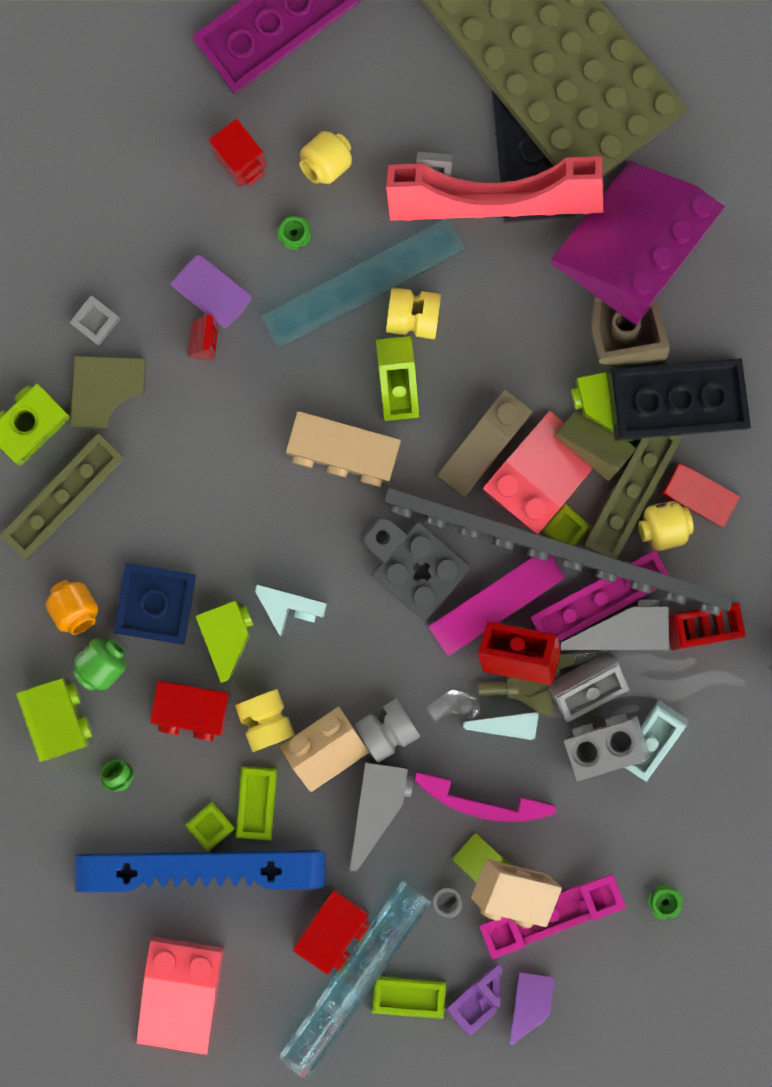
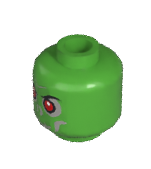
M102 638L92 639L74 658L75 670L73 673L75 678L88 690H107L127 668L123 657L125 655L124 648L114 639H109L108 641Z

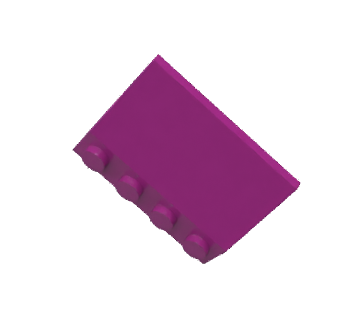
M629 161L603 194V213L587 214L553 256L550 263L637 325L714 226L725 206L696 185Z

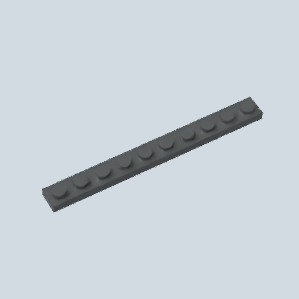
M388 488L384 502L392 506L391 513L406 518H411L412 513H416L426 517L424 523L441 529H445L446 523L460 527L458 534L479 540L480 534L494 538L492 544L495 546L513 550L514 545L528 549L527 556L542 561H547L548 556H552L562 560L560 566L577 572H581L582 567L596 570L595 577L612 583L616 582L617 577L631 581L629 588L650 594L652 588L665 592L664 599L685 605L686 599L700 603L699 610L719 616L721 610L728 612L734 597Z

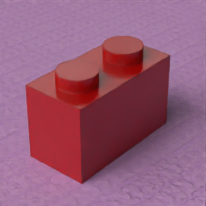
M237 118L208 140L214 157L239 188L245 183L251 186L265 174L263 169L267 165L264 153Z
M487 621L478 655L483 672L552 685L561 651L556 634Z
M157 681L150 724L158 725V732L179 735V730L184 729L194 731L193 738L214 741L215 735L222 736L224 733L231 693Z
M333 888L294 945L292 951L327 975H329L333 968L339 971L351 954L346 948L353 938L360 941L370 927L371 923L366 920L369 916V911L336 888Z

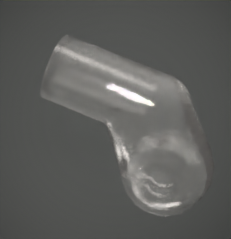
M454 689L448 691L426 707V709L437 722L449 712L462 714L467 718H474L480 713L481 706L478 698L473 694Z

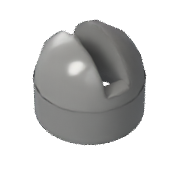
M444 888L434 896L433 906L435 911L442 917L452 918L457 916L462 910L463 901L457 891L451 888ZM455 897L458 902L443 912L441 906Z

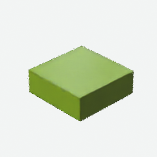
M564 504L541 531L550 539L575 546L590 530L591 526L569 506Z
M213 801L185 824L207 852L236 828Z

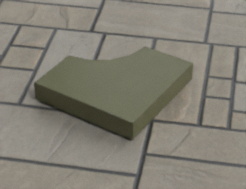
M74 356L71 427L108 429L110 417L119 404L132 397L144 396L146 360Z

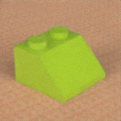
M62 678L16 693L40 762L90 745L88 738L93 737V733L87 717L81 718L76 704L81 703V698L75 683L69 684L67 678Z

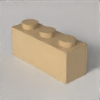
M298 411L286 453L293 457L292 463L312 468L313 463L327 466L326 473L343 478L347 477L348 472L360 475L361 483L380 488L382 482L390 483L401 440Z

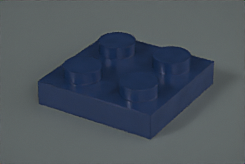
M125 563L113 633L185 645L197 575Z

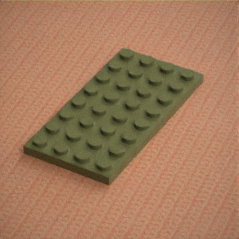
M421 0L553 166L567 157L602 156L604 177L688 111L687 106L601 0Z

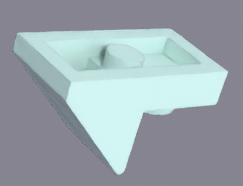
M260 585L256 586L255 592L280 636L283 634L289 609L295 610L294 617L302 620L315 622L316 616L324 618L327 607L326 603Z

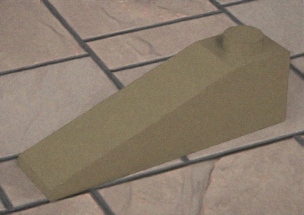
M595 296L591 333L599 363L613 368L666 364L670 345L657 299L639 323L635 325Z

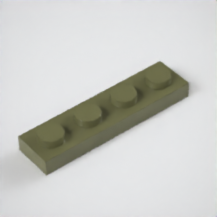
M98 433L0 534V537L27 561L122 463L125 457Z
M671 436L639 439L635 446L636 450L629 457L582 544L584 547L597 554L617 560L683 437Z

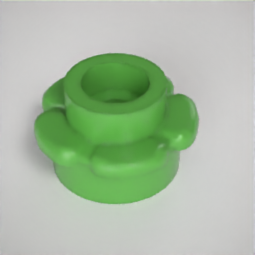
M288 216L282 220L281 226L277 228V238L280 242L284 243L286 249L298 250L300 246H306L311 240L310 224L303 217ZM297 230L298 234L292 236L291 231Z
M122 759L109 761L100 771L102 787L106 791H124L131 785L134 777L132 766L125 763Z
M667 884L657 886L656 891L651 892L648 897V906L652 908V914L661 920L677 917L682 910L681 903L683 902L681 892L678 889H672ZM664 899L669 901V904L666 906L662 904Z

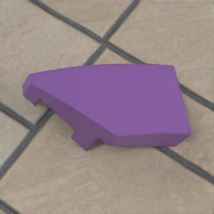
M496 964L445 1008L447 1013L467 1036L475 1033L497 1012V1007H500L501 997H499L502 967L499 964Z
M519 972L509 1044L515 1045L520 1039L533 1029L539 1027L550 1016L555 977Z

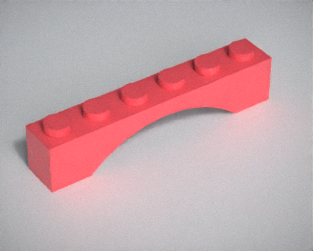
M602 156L567 157L552 168L535 176L501 183H482L457 179L438 172L424 163L388 165L386 191L390 221L603 213Z

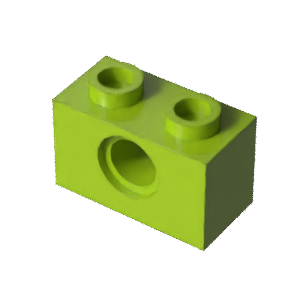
M38 383L33 388L30 385L23 388L14 398L17 403L8 412L5 410L0 411V448L19 466H22L71 418ZM27 413L33 414L35 418L33 428L26 432L20 431L18 427L20 417Z

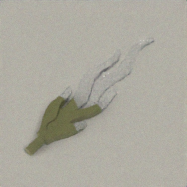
M591 651L583 654H561L554 680L564 675L559 672L560 669L567 666L584 664L596 658L597 653ZM639 653L614 657L619 663L630 690L612 700L620 697L643 696L663 701H677L715 683L745 686V682L742 679L720 671H708L673 681L656 680L641 675L643 672L652 669L682 671L695 663L694 658L673 661ZM512 677L506 678V681L478 682V696L507 695V698L518 700L540 714L564 719L559 708L552 703L555 700L547 684ZM604 703L585 714L600 718L612 717L622 713L637 712L640 710V707L637 705L611 707Z

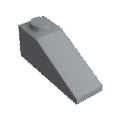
M638 600V607H629L559 642L560 650H669V607H659V600Z
M365 762L350 865L351 871H357L402 807L404 797L411 798L414 776L407 775L408 767Z

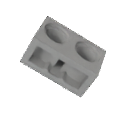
M622 713L605 719L606 726L593 729L592 723L571 730L573 736L565 739L564 743L577 782L645 762L650 758L637 716L627 719L626 713ZM617 731L626 732L630 736L631 746L629 749H622L617 746L615 742ZM588 741L596 746L597 757L595 759H588L583 755L581 751L583 742Z

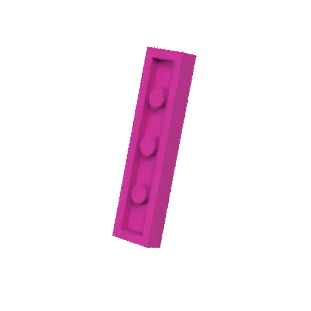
M656 550L630 563L670 576ZM617 577L615 583L600 579L529 618L536 631L556 634L558 642L648 594L629 588L631 581Z

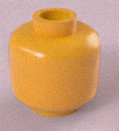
M63 580L50 589L51 595L47 598L45 606L59 631L77 635L95 624V617L99 609L84 583H70L68 580Z

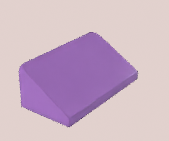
M197 254L170 284L204 313L212 315L215 321L225 329L243 314L252 299V296L200 254Z

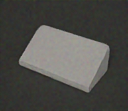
M606 652L553 680L552 685H547L567 723L630 690L619 663L610 652Z

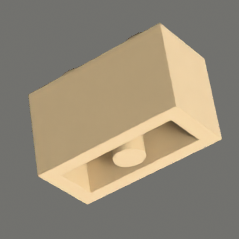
M339 706L279 746L292 769L310 792L370 753L360 735Z
M486 859L471 899L481 908V914L490 919L499 921L502 917H505L526 928H531L533 924L547 927L562 887L546 873Z

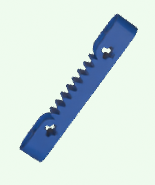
M274 850L75 855V892H129L135 890L144 882L146 887H151L156 878H158L161 887H165L170 878H172L175 887H179L183 883L184 877L187 878L189 886H194L199 877H201L204 886H208L213 877L216 878L219 886H223L227 877H230L233 886H237L241 877H244L248 886H251L255 879L261 887L270 890L319 889L326 887L325 851ZM269 861H274L275 867L282 870V872L276 874L275 879H270L269 873L262 871V868L267 867ZM127 863L130 864L132 870H137V875L133 876L130 881H127L126 875L120 874V870L126 867Z

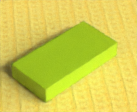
M241 766L236 838L272 840L277 782L276 768Z
M375 975L372 1013L444 1019L446 981Z

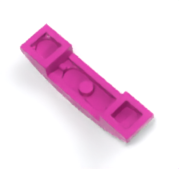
M548 556L547 561L532 557L428 628L446 655L449 656L483 634L487 621L501 622L566 577L552 556Z
M418 771L415 773V781L434 798L455 810L478 818L520 822L544 818L555 814L556 811L554 804L519 796L517 809L514 810L448 794L451 785L450 779Z
M610 874L562 890L547 927L533 924L531 928H526L505 917H502L499 921L491 919L480 924L479 927L493 960L524 948L526 944L586 921H594L626 909V905L614 875Z

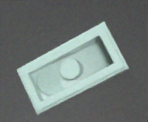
M658 700L641 724L650 758L645 762L625 768L647 782L686 728L688 720ZM631 741L629 742V744L627 745V747H626L625 749H629V748H630V746H631Z
M539 712L464 721L463 727L466 730L533 740L535 739Z

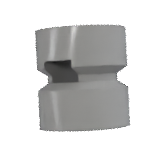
M397 698L380 708V715L369 714L354 724L377 763L394 754L395 746L405 747L420 738L419 733Z

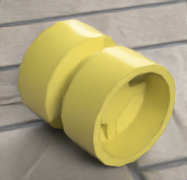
M392 287L386 333L405 336L409 331H413L415 337L435 340L441 294L422 291L418 296H414L410 289Z
M278 689L234 705L241 724L248 725L249 729L245 735L252 752L296 736L289 717L282 716L281 714L284 704Z

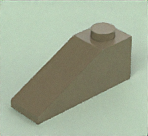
M504 390L438 473L437 477L465 498L528 420L533 411L507 390Z

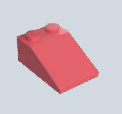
M551 411L544 416L481 490L482 493L528 532L537 535L593 469L554 436L564 425V422Z
M154 936L151 939L144 976L137 1044L204 1055L208 1054L225 947Z

